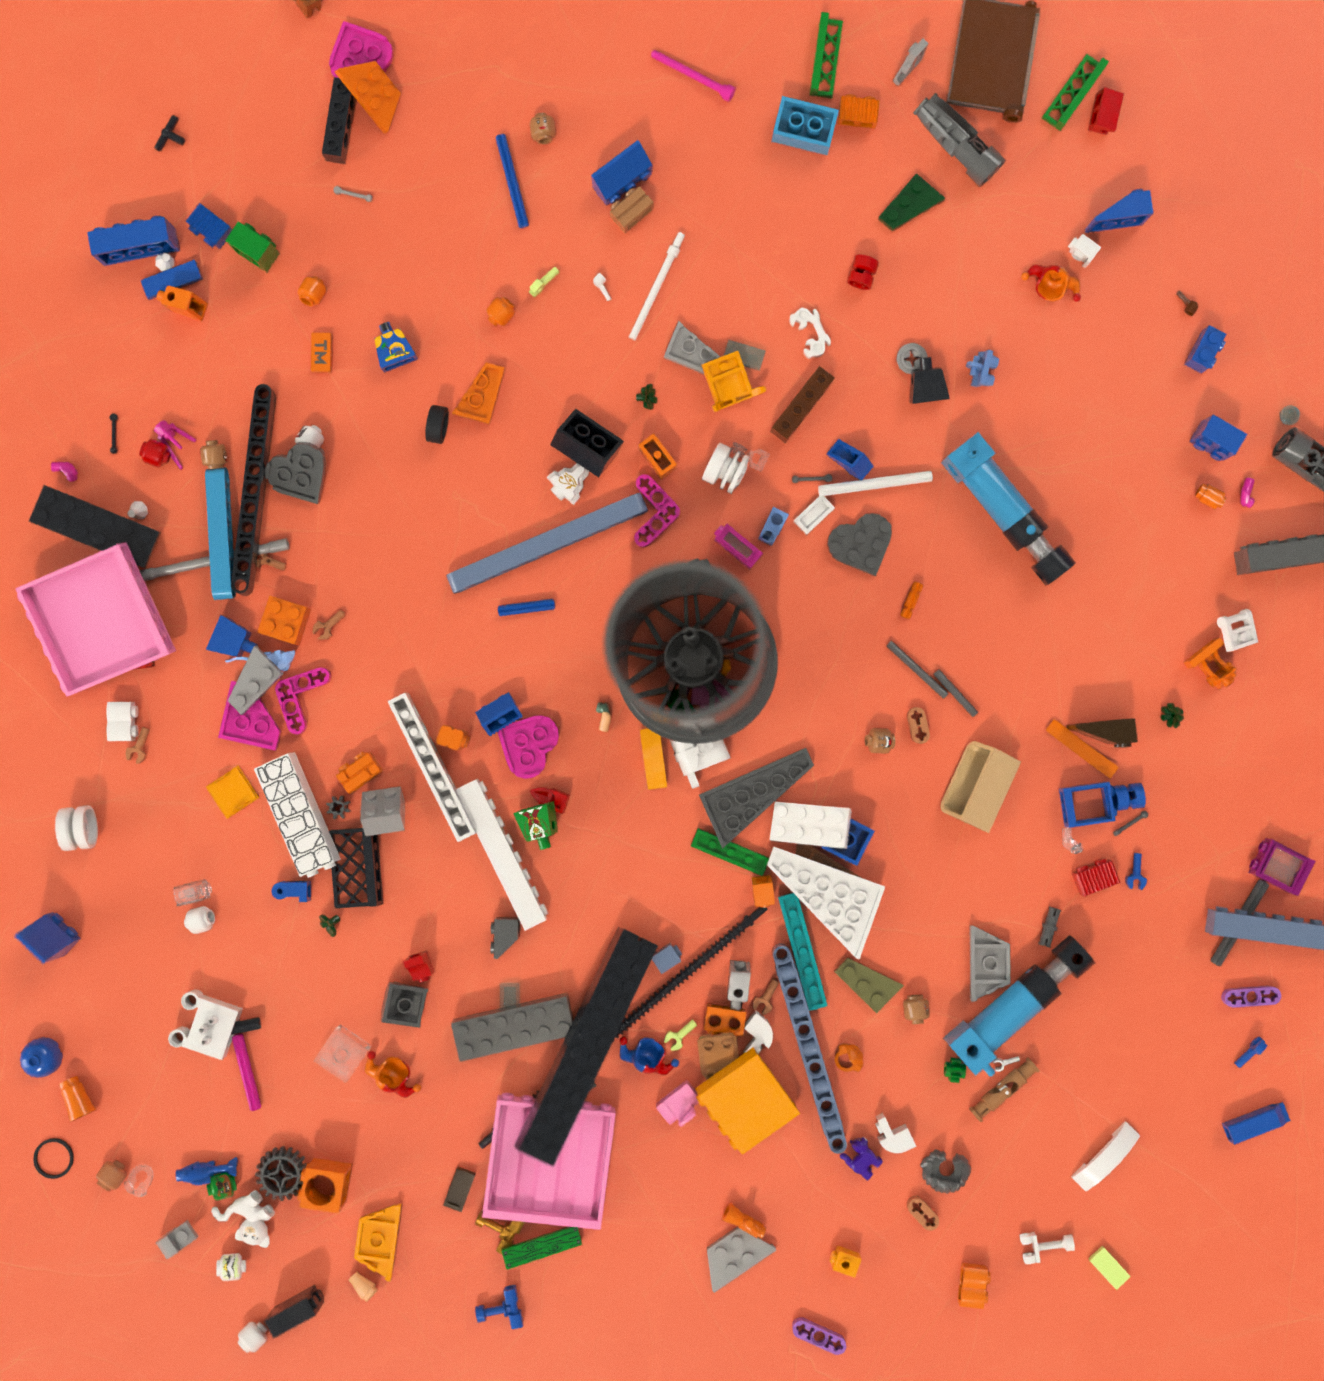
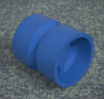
M1141 783L1128 784L1127 787L1125 785L1113 786L1114 797H1112L1113 805H1116L1117 811L1128 810L1129 806L1132 809L1145 807L1146 797Z

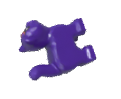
M865 1137L855 1138L853 1141L850 1140V1143L858 1154L851 1159L847 1154L841 1153L840 1158L854 1172L861 1174L868 1181L873 1175L871 1172L872 1168L869 1166L872 1164L878 1168L883 1160L868 1148V1140Z

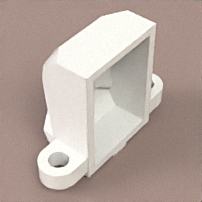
M724 739L704 744H687L670 740L675 753V760L679 763L683 776L687 775L692 789L699 787L694 772L731 758Z

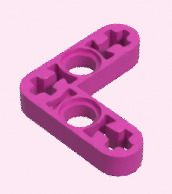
M643 474L637 478L636 487L658 512L635 533V543L639 547L650 545L680 514L678 505L649 475ZM642 479L644 481H646L647 479L649 480L648 485L651 489L653 488V486L656 487V489L651 491L649 496L646 494L649 492V490L645 486L642 488L640 487V480ZM654 493H661L664 497L663 501L655 503L652 499ZM674 507L676 515H669L666 518L669 522L666 523L664 518L659 515L662 513L665 516L668 513L667 508L672 509ZM654 520H660L663 523V527L660 530L652 528L651 524ZM648 526L650 531L655 535L652 537V535L649 534L646 538L647 542L645 543L644 541H642L640 543L638 541L640 539L638 535H645L648 532V530H646L645 528Z
M316 668L281 680L276 684L275 692L288 730L292 734H302L307 728L297 694L328 684L331 680V673L328 669ZM320 671L326 673L323 682L321 679L314 680L315 685H313L310 674H312V677H317L320 675ZM301 677L308 679V686L305 688H301L298 685ZM282 684L289 686L290 689L287 690L288 696L293 695V698L283 701V698L287 697L285 692L280 691L283 688ZM289 702H294L296 705V710L293 713H289L286 710V705ZM299 713V717H295L298 723H302L299 731L293 729L295 720L294 718L289 719V716H295Z

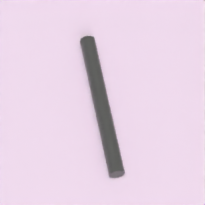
M893 641L886 645L943 699L948 695L944 688Z

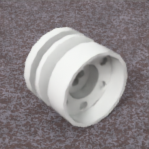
M719 442L706 467L702 480L714 485L718 478L722 479L720 489L723 490L728 482L730 486L727 492L732 494L744 477L749 456L745 455L742 461L739 462L738 458L741 452L738 451L731 458L729 457L731 448Z

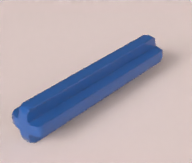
M554 599L500 605L498 606L499 616L554 610L555 601Z

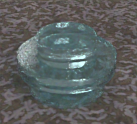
M1289 405L1280 411V420L1286 425H1293L1300 418V412L1295 406Z

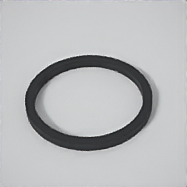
M56 1138L42 1142L36 1148L33 1157L36 1170L42 1176L50 1179L64 1176L71 1169L74 1160L71 1147L65 1141ZM49 1142L62 1144L70 1155L67 1169L58 1175L47 1174L38 1165V1152L44 1144Z

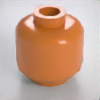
M316 276L304 278L297 291L299 300L310 307L319 305L326 294L323 280Z
M504 296L502 298L496 297L486 309L489 315V322L494 326L498 324L501 326L507 325L515 315L514 304Z

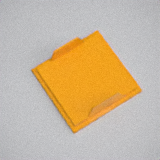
M239 765L206 786L226 819L259 799L258 794Z

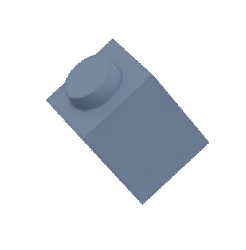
M670 942L655 952L652 960L661 974L680 963V956L683 954L677 945L673 946Z

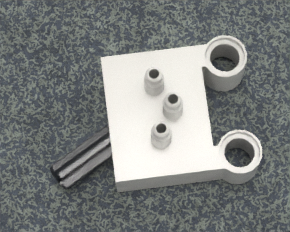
M194 989L184 994L181 998V1004L185 1009L192 1010L198 1007L190 1030L187 1027H178L169 1034L168 1041L173 1047L178 1048L182 1046L222 1060L227 1057L234 1034L261 1029L262 1022L258 1017L239 1021L243 1008L203 995L200 990ZM190 995L196 998V1004H192L189 1001ZM177 1032L183 1035V1041L177 1039Z

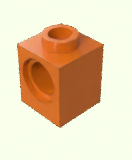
M771 875L751 877L755 907L765 908L775 904Z

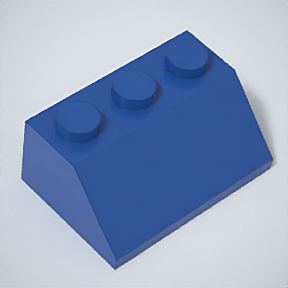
M639 140L591 175L592 187L606 206L610 203L614 204L620 200L623 193L628 192L631 188H635L639 181H645L651 176V172H653L652 163Z

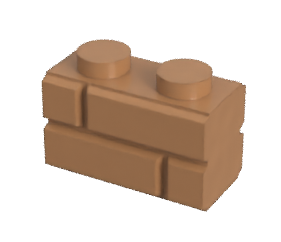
M641 187L631 188L625 194V199L621 202L619 200L616 201L610 208V217L624 233L628 232L654 209V202Z

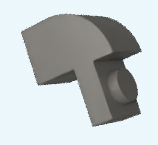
M187 1220L160 1237L155 1243L165 1258L169 1259L199 1236Z

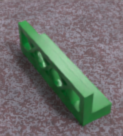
M821 12L809 95L832 98L843 21L828 19L829 13ZM827 25L838 26L837 33L832 37L827 32ZM831 43L835 51L828 56L824 51V47ZM828 61L833 68L832 71L825 74L822 70V65ZM824 80L830 86L829 92L819 91V84Z
M1086 54L1042 119L1061 131L1109 61L1102 58L1098 62ZM1086 62L1095 67L1092 73L1084 74L1083 65ZM1081 78L1082 88L1073 89L1072 81ZM1071 94L1072 102L1062 105V95ZM1060 109L1061 117L1057 122L1049 114L1053 110Z

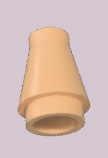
M358 1272L349 1279L361 1300L364 1299L367 1302L378 1291L375 1287L376 1284Z

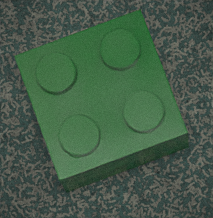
M238 221L225 241L237 254L263 271L268 272L280 254L276 249V245L271 242L272 239L267 235L257 233L256 229L250 224L245 223L243 225Z

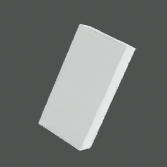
M819 496L793 522L807 535L835 507L824 496Z

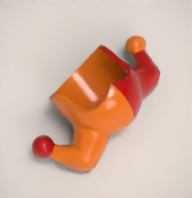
M1035 264L1021 275V279L1024 281L1028 280L1032 275L1038 278L1035 289L1037 294L1045 300H1060L1065 295L1067 289L1074 293L1072 299L1075 302L1081 300V295L1079 294L1080 281L1069 276L1065 268L1059 265L1045 267Z
M374 1051L368 1052L365 1073L375 1079L380 1090L386 1093H396L403 1098H407L414 1092L421 1090L420 1084H415L413 1087L405 1085L411 1073L408 1065L403 1060L397 1057H388L378 1066L373 1061L376 1053Z

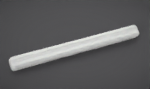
M931 471L864 479L861 481L818 486V493L820 496L931 482L933 475Z

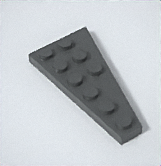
M806 748L699 794L722 849L814 766Z

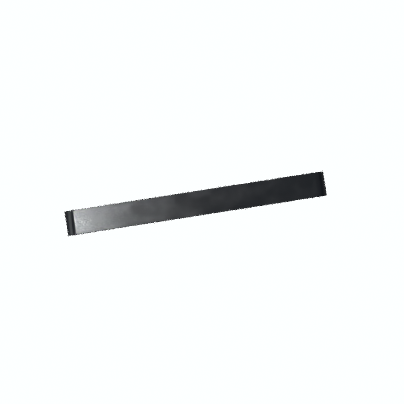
M260 384L254 390L231 581L233 591L241 596H248L253 592L267 480L265 478V468L269 462L276 394L266 384ZM268 391V397L262 399V394ZM263 410H267L266 415L260 418V412ZM264 429V434L257 437V432ZM258 448H262V453L255 456V451ZM260 467L259 473L253 475V469ZM257 486V492L250 494L251 488ZM255 505V511L248 513V508ZM249 524H253V530L246 533V527ZM247 543H250V544H251L250 550L247 551V552H244V551H243L244 546H245ZM248 562V569L246 571H242L241 566L244 563ZM246 582V588L240 591V583Z

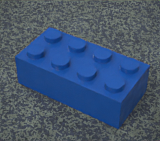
M153 216L150 220L145 221L134 220L132 223L125 225L118 223L110 228L98 227L94 228L93 231L87 232L91 255L104 266L158 256L161 253L168 254L180 251L176 228L162 216Z

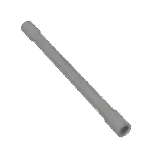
M288 539L275 540L259 545L258 555L289 550ZM251 547L244 548L243 551L247 552ZM207 556L139 571L144 581H148L157 577L210 566V557Z

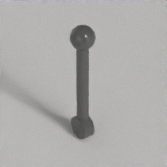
M827 474L825 477H792L793 483L823 480L831 482L832 480L830 474Z
M1142 811L1141 815L1113 832L1114 836L1119 835L1140 819L1147 818L1148 812Z

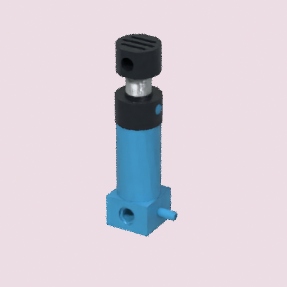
M978 432L948 455L941 463L957 483L964 482L1017 551L1023 547L1028 549L1030 554L1034 556L1033 558L1037 560L1031 568L1045 586L1049 585L1068 571L1076 562L1062 545L1052 548L1044 535H1042L1043 531L1048 528L1047 524L1035 509H1032L993 460L992 456L996 453Z
M1071 935L1066 937L1052 950L1056 959L1049 963L1047 967L1040 969L1034 964L968 1024L963 1020L943 1038L975 1075L984 1070L990 1077L993 1076L995 1070L989 1065L997 1058L993 1052L1062 994L1057 988V985L1062 980L1068 977L1069 974L1078 979L1095 964L1093 958Z

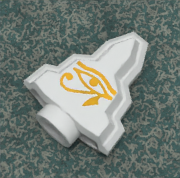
M578 463L572 468H563L559 472L553 471L547 476V479L553 485L550 490L559 500L562 501L566 498L574 505L580 498L579 493L584 488L583 481L590 471Z

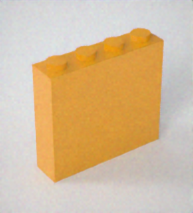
M754 1047L695 1088L698 1094L696 1099L702 1107L706 1106L708 1108L707 1114L713 1122L717 1120L720 1132L723 1136L728 1135L730 1138L728 1141L734 1150L738 1149L742 1155L800 1114L794 1102Z

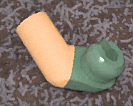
M599 702L596 707V712L602 713L599 730L607 732L611 721L609 705Z

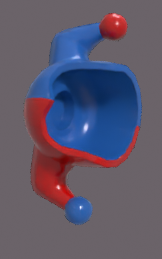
M621 1037L619 1040L621 1044L620 1059L633 1063L635 1068L641 1073L667 1075L674 1067L679 1066L677 1059H673L669 1064L663 1063L666 1049L655 1039L642 1038L634 1050L627 1048L628 1040L626 1037Z

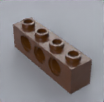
M819 366L772 426L770 432L786 443L833 383L835 377Z

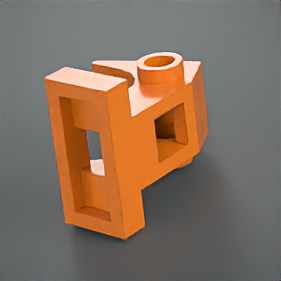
M1214 638L1183 663L1187 668H1194L1198 665L1206 675L1208 684L1213 688L1216 686L1220 690L1223 686L1227 688L1235 681L1237 668L1230 662L1225 663L1220 658L1217 649L1225 643L1221 638ZM1212 660L1219 667L1214 673L1207 666Z

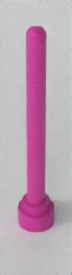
M656 50L651 52L652 58L719 92L722 99L730 102L734 96L736 87L730 84L721 85Z

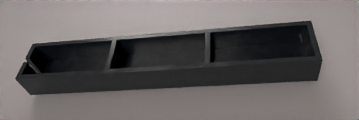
M618 927L514 1144L518 1151L554 1167L658 945Z

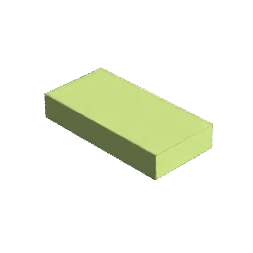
M1103 1246L1088 1258L1116 1290L1131 1277Z

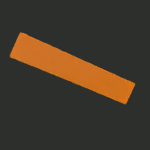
M1053 719L1047 727L1046 731L1108 778H1111L1119 768L1057 720Z

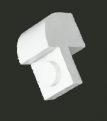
M755 1010L744 1025V1029L754 1036L743 1050L744 1053L754 1047L759 1054L763 1048L762 1044L767 1048L772 1044L773 1032L771 1025L764 1016Z
M883 1113L876 1116L878 1122L875 1125L880 1134L884 1133L877 1138L884 1149L892 1153H903L916 1147L906 1124L891 1130Z

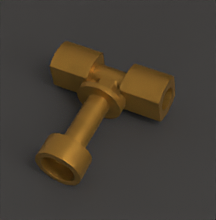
M481 1210L475 1225L481 1228L483 1225H486L500 1233L499 1238H501V1241L496 1251L502 1255L501 1249L513 1245L514 1236L516 1233L519 1234L525 1222L512 1220L510 1224L505 1223L503 1226L490 1218L482 1217L483 1210Z

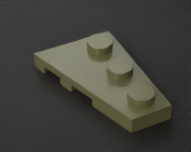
M848 957L834 970L876 1013L904 986Z

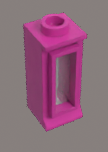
M728 523L724 527L721 525L714 533L716 535L714 541L749 570L763 555V552L741 536Z

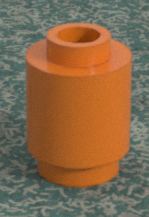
M1202 483L1195 494L1199 502L1214 510L1217 507L1221 508L1226 501L1224 497L1225 492L1210 484Z

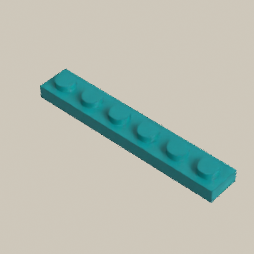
M794 893L778 896L808 1010L812 1011L827 1007L799 898Z

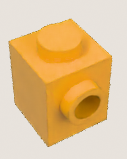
M837 1245L836 1250L831 1252L829 1262H831L834 1271L855 1278L862 1259L860 1253Z

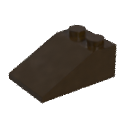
M1135 718L1066 725L1067 729L1106 744H1114V748L1132 747L1131 743L1138 742Z

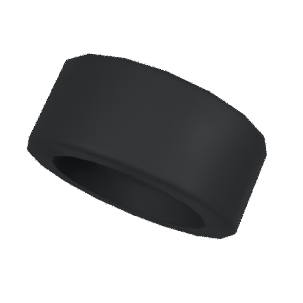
M437 405L430 407L425 430L427 442L438 444L444 442L449 418L447 407Z

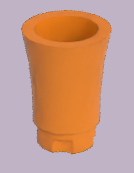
M74 1076L59 1084L70 1122L97 1110L87 1095L82 1082L79 1081L78 1076Z

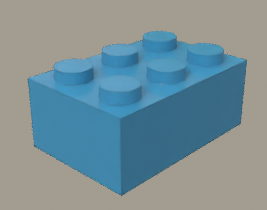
M782 96L771 142L828 155L839 110Z

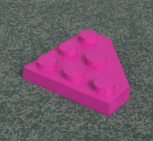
M231 681L218 738L276 751L281 730L261 698L245 714L241 715L228 702L236 685V681Z

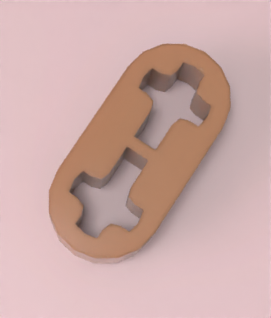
M919 707L912 708L907 713L911 738L915 743H926L930 737L926 714ZM915 710L917 713H921V717L918 718V725L916 720L911 718ZM919 726L921 732H925L922 741L915 737V734H918L917 727Z
M919 1196L910 1197L907 1201V1208L910 1214L926 1230H935L939 1225V1218L936 1213ZM914 1202L916 1204L920 1202L919 1206L922 1209L921 1212H919L916 1208L913 1209L912 1204ZM925 1214L929 1218L933 1217L934 1222L932 1224L927 1223L924 1217Z

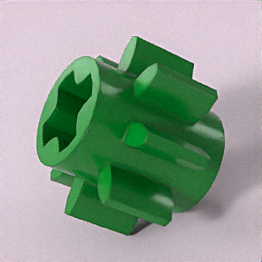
M950 1058V1062H945L944 1077H948V1080L954 1083H959L960 1078L965 1079L966 1064L961 1063L960 1058Z

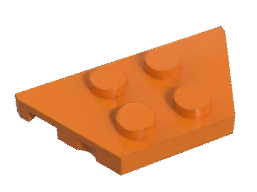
M372 61L335 70L336 75L384 134L387 133L401 93L378 63Z

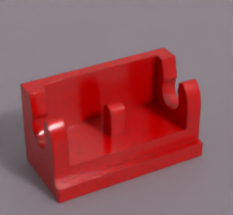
M1106 87L1096 93L1088 131L1107 135L1108 131H1116L1124 93Z

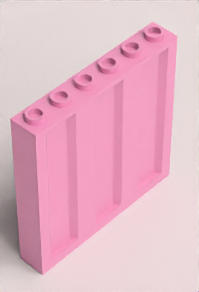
M511 1093L498 1095L482 1217L601 1230L616 1114L615 1107H612L610 1104H600V1106L585 1101L554 1167L518 1151L514 1147L536 1099L530 1095H522V1097H516Z

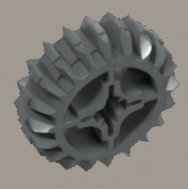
M282 1146L280 1150L275 1147L272 1149V1152L267 1151L265 1153L266 1157L262 1156L260 1158L261 1163H258L256 1166L259 1171L255 1173V1176L261 1177L256 1181V1184H262L260 1191L267 1190L265 1196L268 1197L270 1194H273V1200L278 1196L280 1201H283L285 1196L290 1200L293 1195L298 1196L299 1189L303 1186V1181L300 1178L302 1169L306 1168L307 1163H302L305 1156L299 1158V1151L292 1153V1147L287 1151L285 1146ZM279 1159L277 1168L268 1170L270 1162ZM288 1161H289L295 1168L290 1167V1166L288 1165ZM280 1170L286 1174L284 1177L281 1176L282 1174H279ZM297 1177L296 1183L293 1186L286 1187L288 1179ZM270 1179L275 1180L277 1185H275Z

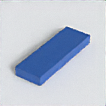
M192 260L140 281L147 299L151 300L157 297L159 290L165 291L167 286L182 288L203 280L197 262Z

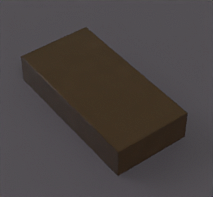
M457 1167L443 1206L462 1212L476 1173Z

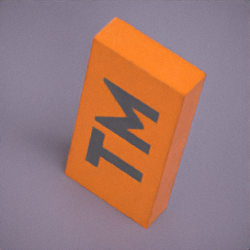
M311 333L312 373H332L331 333Z

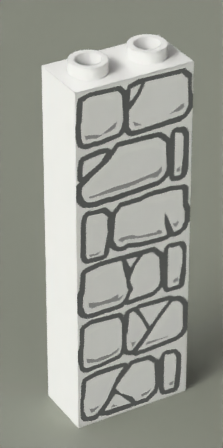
M287 753L254 768L299 876L307 875L309 878L318 874V869L324 867L327 870L336 866L335 862L341 860L296 753Z

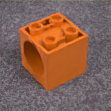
M313 1158L309 1164L307 1163L306 1168L302 1169L300 1180L303 1181V1186L299 1189L297 1200L300 1201L299 1208L339 1214L347 1201L352 1164ZM318 1175L327 1176L335 1185V1193L333 1192L330 1195L320 1193L315 1188L313 1179Z

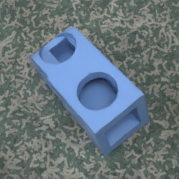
M773 507L758 540L772 546L789 514Z

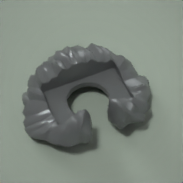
M935 1149L920 1164L923 1179L936 1192L948 1194L959 1191L960 1187L965 1186L971 1173V1166L968 1160L963 1155L955 1154L952 1158L954 1172L949 1176H944L939 1172V1166L943 1161H946L945 1151Z

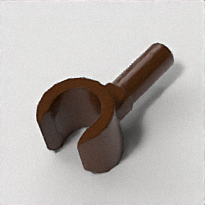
M1179 290L1176 295L1187 305L1184 309L1185 313L1193 316L1198 309V303L1187 299Z

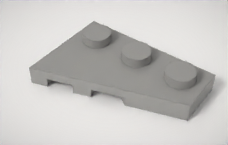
M679 321L664 355L665 359L701 374H704L701 364L720 357Z
M258 646L253 647L228 699V702L241 715L245 714L284 674Z

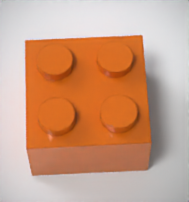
M269 595L257 633L300 646L311 609Z

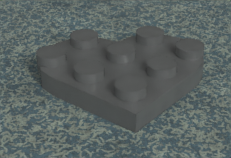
M298 442L288 451L287 455H276L267 463L265 478H268L269 483L273 486L272 489L281 494L318 504L321 499L326 469L325 451L312 443Z
M865 514L857 520L855 525L841 524L835 528L828 537V550L838 562L876 576L891 540V524L879 514Z

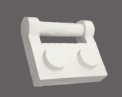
M1249 609L1241 610L1238 614L1229 617L1223 616L1217 619V625L1222 629L1226 652L1258 643L1253 615ZM1244 622V626L1235 629L1231 627L1232 623Z

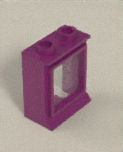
M1265 838L1258 847L1259 852L1256 858L1249 865L1250 870L1248 873L1289 894L1299 896L1316 861L1273 839Z

